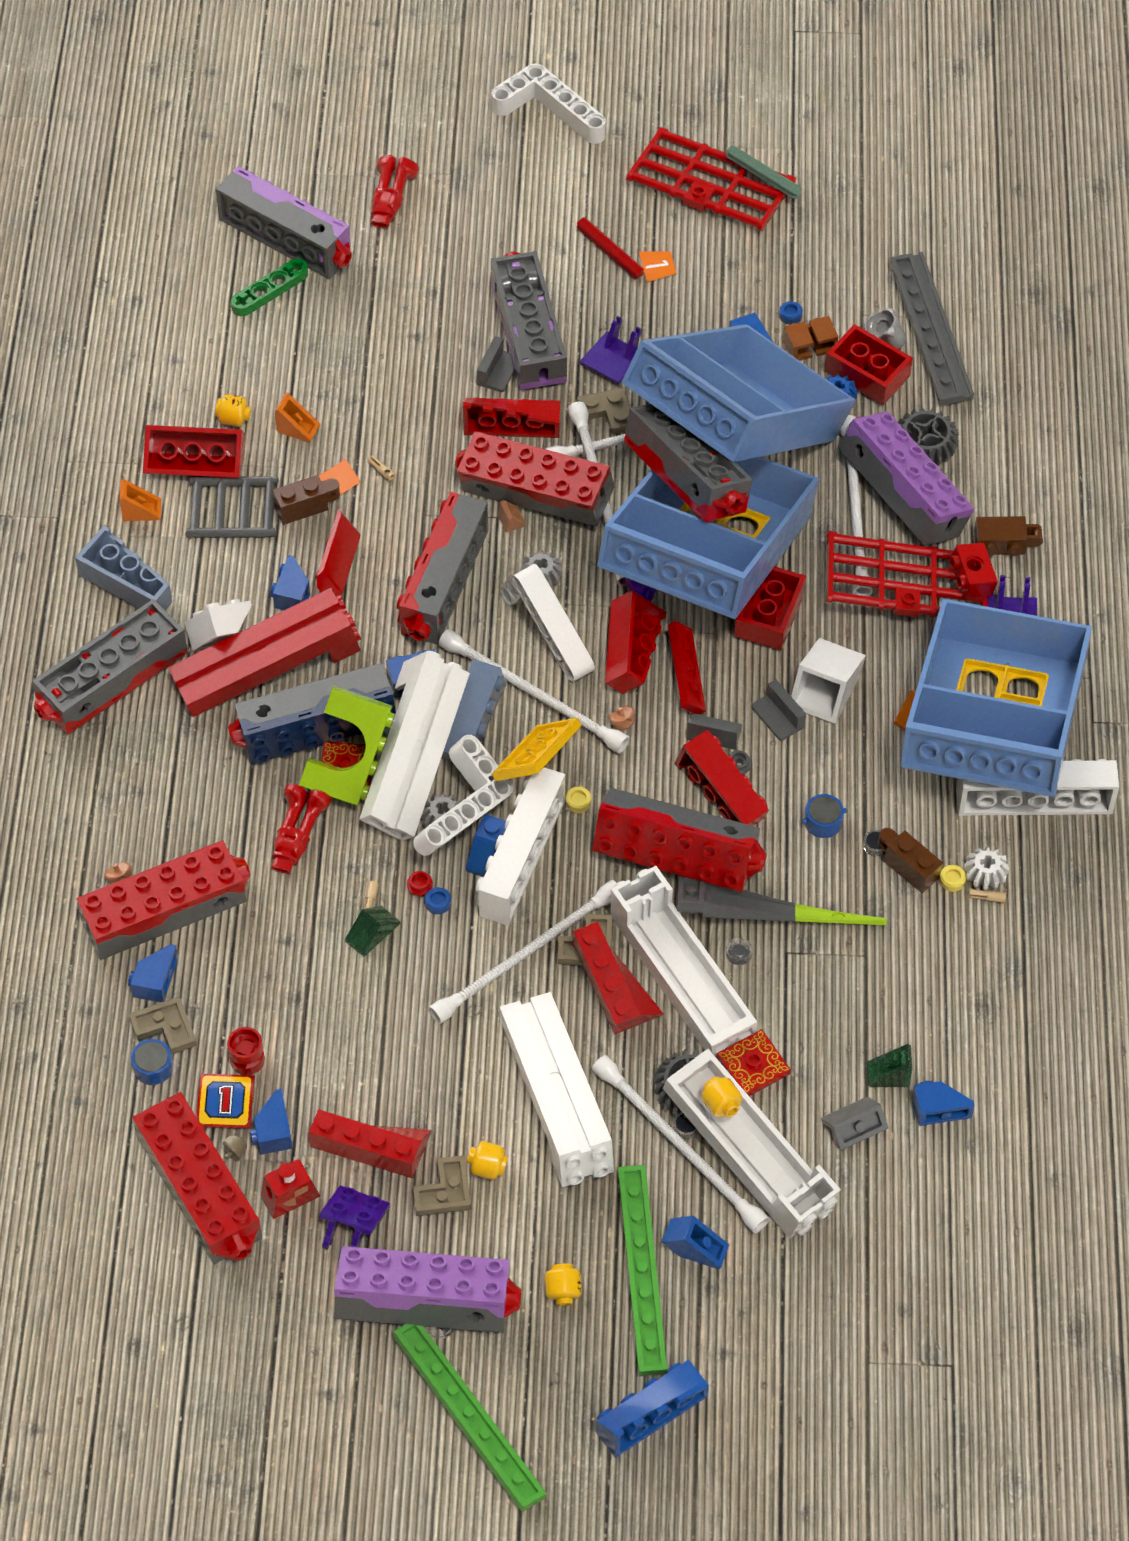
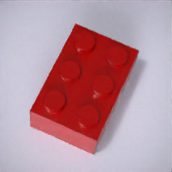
M854 324L827 352L825 371L834 377L837 373L841 378L848 376L849 381L855 382V388L858 391L884 405L911 376L913 357Z
M774 566L737 616L734 637L782 650L805 594L806 575Z

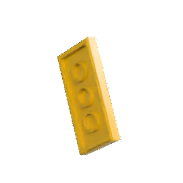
M579 718L536 725L493 771L494 780L500 781L538 774L582 726Z

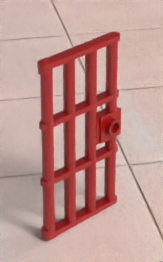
M659 127L626 176V180L629 182L634 181L669 194L672 198L682 199L685 205L704 211L705 208L709 209L717 215L722 214L754 226L759 231L764 230L786 197V194L780 190L745 178L748 170L727 158L726 152L709 147L706 143L701 144L669 132L668 129ZM661 139L697 151V153L692 158L657 144ZM651 153H655L687 165V167L682 172L652 161L648 157ZM705 154L737 166L741 170L738 174H734L700 160ZM641 167H645L677 179V182L674 186L639 174L638 171ZM694 169L732 183L727 189L690 174ZM779 173L793 183H796L795 176ZM684 183L691 185L688 191L681 189ZM740 185L775 198V200L770 205L735 192V190ZM714 194L722 196L718 203L711 201ZM730 199L762 211L765 215L762 219H759L725 205Z
M828 531L826 534L827 603L834 601L876 607L877 610L890 609L894 610L896 615L917 618L919 614L930 615L933 618L938 616L940 607L937 606V597L977 602L981 606L988 607L987 597L964 599L961 590L937 587L936 577L956 580L954 570L936 567V558L949 560L954 552L953 550L939 549L936 546L925 547L885 541L882 538L877 540L843 535L835 531ZM834 543L877 549L878 559L834 553ZM885 551L929 557V566L884 560ZM833 562L878 569L877 578L833 572ZM884 570L929 576V585L884 579ZM833 582L877 588V598L834 592ZM884 589L894 591V600L884 599ZM920 594L930 596V605L920 604Z

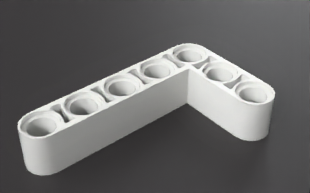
M540 64L527 66L492 90V111L498 116L510 114L535 97L588 142L599 144L605 139L606 121L604 116Z
M532 564L512 575L500 587L504 600L510 606L523 600L566 677L571 682H574L594 671L595 665L540 568L536 564Z
M465 735L449 750V757L475 792L427 826L414 838V847L423 856L431 855L499 805L512 793L513 787L509 779L494 780L492 773L498 767V764L473 735Z

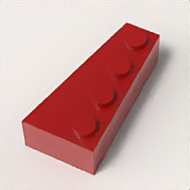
M707 729L684 744L674 764L679 770L685 768L689 772L688 779L693 785L697 783L701 785L704 797L710 803H717L719 805V813L725 819L754 826L766 817L769 811L767 802L762 796L756 794L749 778L740 773L735 760L724 752L719 739L715 735H711Z

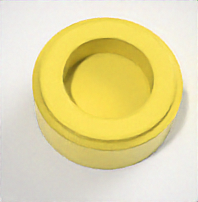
M584 787L571 788L566 794L567 808L575 813L587 811L591 806L590 792Z
M948 865L941 871L940 884L947 891H959L965 886L966 873L957 865Z

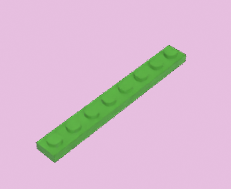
M646 1166L618 1167L639 1376L667 1374Z
M405 1324L394 1330L392 1337L519 1510L523 1512L544 1500L547 1494L425 1328L423 1326Z

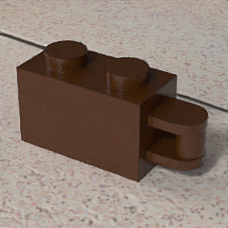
M315 475L273 489L274 508L282 525L328 511V502L337 500L340 497L339 481L332 478L321 482L319 475Z
M1025 516L976 517L974 527L975 543H984L989 556L1025 555L1026 547H1036L1043 544L1041 525L1026 524Z
M883 828L880 831L878 846L886 853L884 862L923 894L940 878L943 862L905 830L900 835L891 828Z

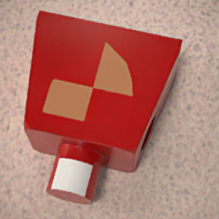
M300 1159L290 1163H283L278 1169L264 1176L261 1198L273 1219L320 1197Z

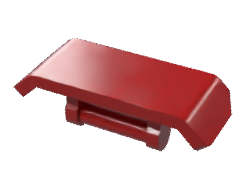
M339 509L330 536L326 541V549L320 568L315 576L317 579V589L323 592L331 588L335 596L341 595L344 591L361 537L358 530Z

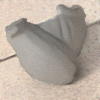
M884 308L881 312H875L866 319L864 330L897 349L902 348L906 343V334L901 329L899 316L892 308Z

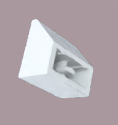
M234 599L226 602V605H219V602L204 606L205 610L193 613V617L185 622L192 650L206 649L238 633L252 606L251 601L240 602V599Z

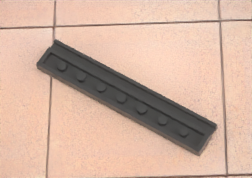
M923 251L919 252L918 255L911 253L890 257L889 264L939 404L945 405L962 402L963 399L967 398L973 400L974 392Z

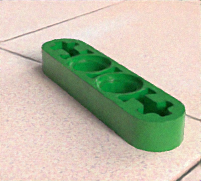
M299 258L290 260L235 294L231 299L233 313L237 316L249 315L304 281L308 277L306 261ZM276 279L285 280V282L280 285L273 283V281ZM258 290H264L267 292L263 296H257L254 294Z

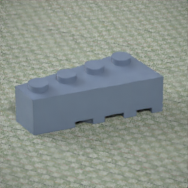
M472 659L468 670L470 674L441 759L452 762L449 757V750L463 736L473 735L480 742L485 737L488 724L506 687V678L503 676L501 667Z

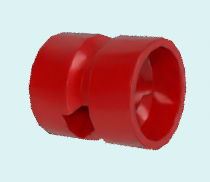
M241 1027L234 1030L229 1035L227 1041L231 1067L241 1075L257 1073L264 1066L265 1062L261 1035L251 1027Z

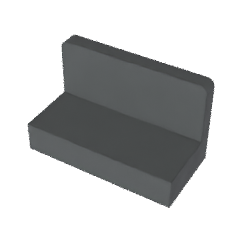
M494 336L477 369V385L498 392H504L515 368L511 353L503 351V338Z
M777 679L768 683L766 696L752 703V710L779 741H783L805 728L806 713Z
M694 713L692 718L688 720L687 740H692L708 729L711 735H715L719 739L722 747L733 750L737 749L742 724Z
M865 1097L821 1118L822 1123L831 1129L836 1147L840 1150L888 1129L881 1104L870 1097Z

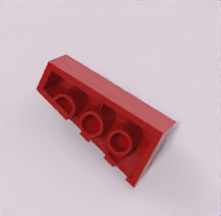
M479 397L464 398L463 400L464 435H473L476 431L492 436L560 438L561 401Z
M633 590L612 600L610 608L605 684L621 694L645 683L651 664L650 655L655 651L657 645L655 639L662 629L660 623L661 620L665 619L667 613Z
M598 921L573 931L574 946L614 1035L664 1015L609 946Z
M318 1109L308 1133L310 1147L413 1179L431 1135V1130L368 1125Z

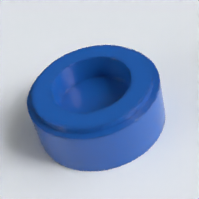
M788 301L780 306L779 318L783 323L791 325L801 321L803 309L800 304Z
M441 887L430 889L425 895L427 910L433 914L447 912L451 907L450 893Z

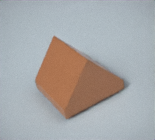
M504 500L500 502L497 515L505 532L516 530L526 525L518 506Z

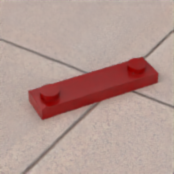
M674 621L668 625L680 704L683 709L701 715L706 712L693 631L691 628Z

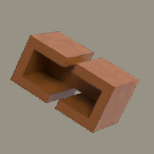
M830 316L809 320V324L801 322L785 326L783 342L788 353L801 361L813 358L810 346H813L817 357L826 355L838 342L839 336Z

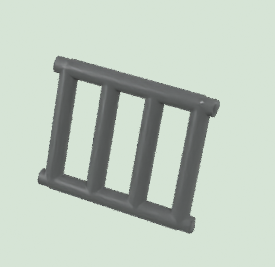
M190 477L189 483L192 486L190 528L186 529V537H275L272 490L275 489V486H278V477ZM202 486H217L214 528H199ZM226 486H241L238 528H224ZM251 486H265L263 528H248Z

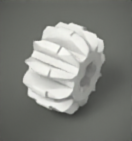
M989 846L985 848V851L977 847L974 853H969L967 856L964 871L967 873V881H974V888L981 885L984 891L988 889V886L996 890L999 883L1004 884L1006 881L1009 866L1006 864V855L999 856V849L992 852Z

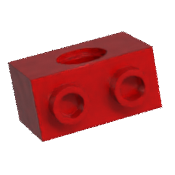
M985 544L956 545L953 554L949 558V565L951 570L955 572L956 585L961 590L963 598L992 597L998 580Z

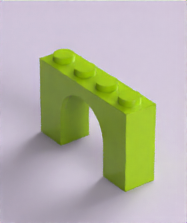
M334 685L324 713L349 721L361 730L366 743L364 756L358 763L344 768L335 767L309 758L299 785L311 790L323 791L331 797L357 806L360 799L365 801L370 786L366 785L368 776H374L378 762L374 761L377 751L382 753L387 739L382 737L385 727H391L395 716L394 713H391L392 705Z

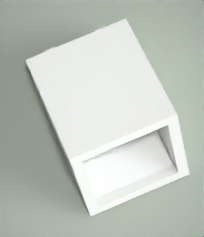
M819 638L799 664L791 697L805 713L836 724L861 675L866 655Z

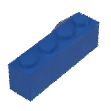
M689 1359L682 1364L678 1362L671 1366L667 1374L660 1379L653 1378L647 1382L644 1389L637 1394L631 1393L622 1399L620 1405L613 1410L610 1408L604 1410L597 1417L595 1432L612 1455L617 1458L707 1398L709 1385Z

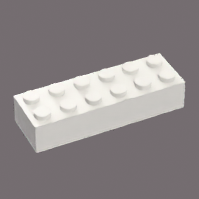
M1079 759L1063 761L1055 797L958 779L956 788L958 816L1113 814L1119 790L1117 761L1098 759L1096 761H1082Z
M545 767L538 774L527 775L524 782L525 790L523 794L519 793L516 798L514 814L508 815L505 823L506 831L504 835H499L497 839L495 855L488 858L485 868L487 872L477 882L476 892H478L476 905L479 906L480 917L509 926L564 806L565 774Z

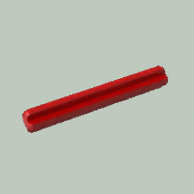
M586 217L577 221V229L633 278L638 279L644 274V268Z

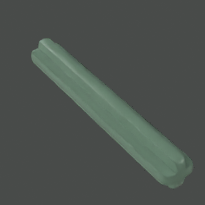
M733 145L727 149V158L793 199H797L801 195L802 188L741 149Z

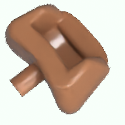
M630 706L619 707L616 712L609 714V720L616 730H625L634 724L635 710Z
M126 862L115 863L112 868L105 870L104 876L109 884L132 876L131 866Z

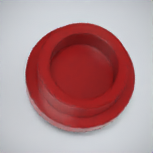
M424 871L412 873L407 880V889L415 896H425L433 888L431 876Z

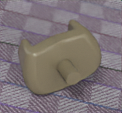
M230 1135L223 1141L224 1151L226 1152L224 1157L227 1160L231 1158L238 1162L247 1149L245 1140L242 1137Z

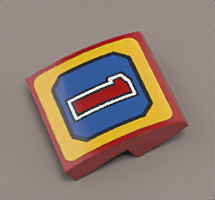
M201 1073L197 1119L202 1127L251 1129L255 1075Z

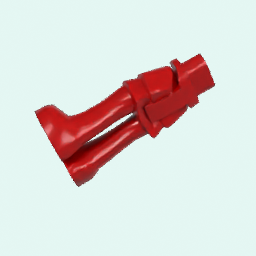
M392 155L382 156L377 161L376 169L380 174L378 187L374 191V197L371 200V224L374 227H389L390 222L394 221L395 214L401 207L406 180L415 179L419 173L418 165L406 157H400L398 165L396 158ZM397 168L393 188H388L391 177L395 174Z
M287 784L285 786L284 797L289 806L283 824L277 830V837L274 838V852L272 854L274 860L271 869L285 874H290L293 866L298 865L299 858L307 849L306 845L310 841L309 836L318 816L328 809L332 800L328 794L320 790H312L308 797L306 790L296 784ZM307 802V809L303 821L300 825V828L297 829L295 828V825L301 814L302 809L304 808Z

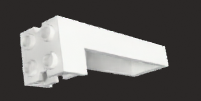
M426 651L403 663L395 689H404L359 820L401 841L415 836L470 674L463 670L459 664L454 662L446 664L440 654Z
M657 866L643 869L637 873L634 881H620L611 889L610 915H612L614 922L703 1049H709L716 1056L723 1049L755 1033L757 1021L679 911H677L672 903L673 889Z
M551 992L531 997V1002L525 1004L517 1001L500 1006L502 1026L549 1141L552 1164L561 1186L577 1185L584 1180L585 1176L592 1175L593 1178L604 1177L614 1172L612 1139Z
M706 1049L666 1079L663 1090L789 1239L796 1234L799 1236L804 1235L812 1227L811 1224L817 1217L822 1220L833 1211L832 1207L838 1202L836 1197L841 1189L820 1165L816 1166L813 1171L709 1049ZM717 1076L729 1078L740 1091L743 1098L739 1106L740 1109L734 1116L730 1118L714 1117L703 1103L701 1098L703 1086L711 1078Z

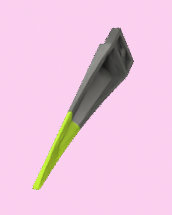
M679 875L677 911L689 914L700 912L703 913V917L887 925V919L882 917L820 909L771 898L744 889L742 892Z

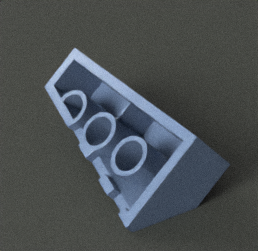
M105 524L75 557L79 576L137 608H141L154 599L166 610L173 602L170 584L149 565L147 566L143 563L140 556L130 551L125 546V543L119 537L116 538Z

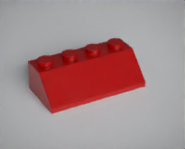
M146 425L143 474L240 478L245 454L246 434L243 430Z

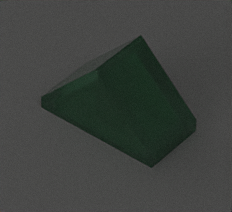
M382 906L362 909L346 936L345 942L365 957L401 924L400 920Z
M905 1044L866 1062L867 1083L869 1087L910 1086L913 1070L911 1045Z

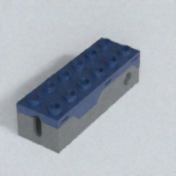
M383 663L236 703L235 708L238 719L228 726L232 744L247 749L252 765L263 763L276 757L288 756L301 750L313 749L323 745L324 742H338L351 736L363 735L355 724L326 714L324 710L331 690L335 685L392 705L391 713L396 714L393 693Z

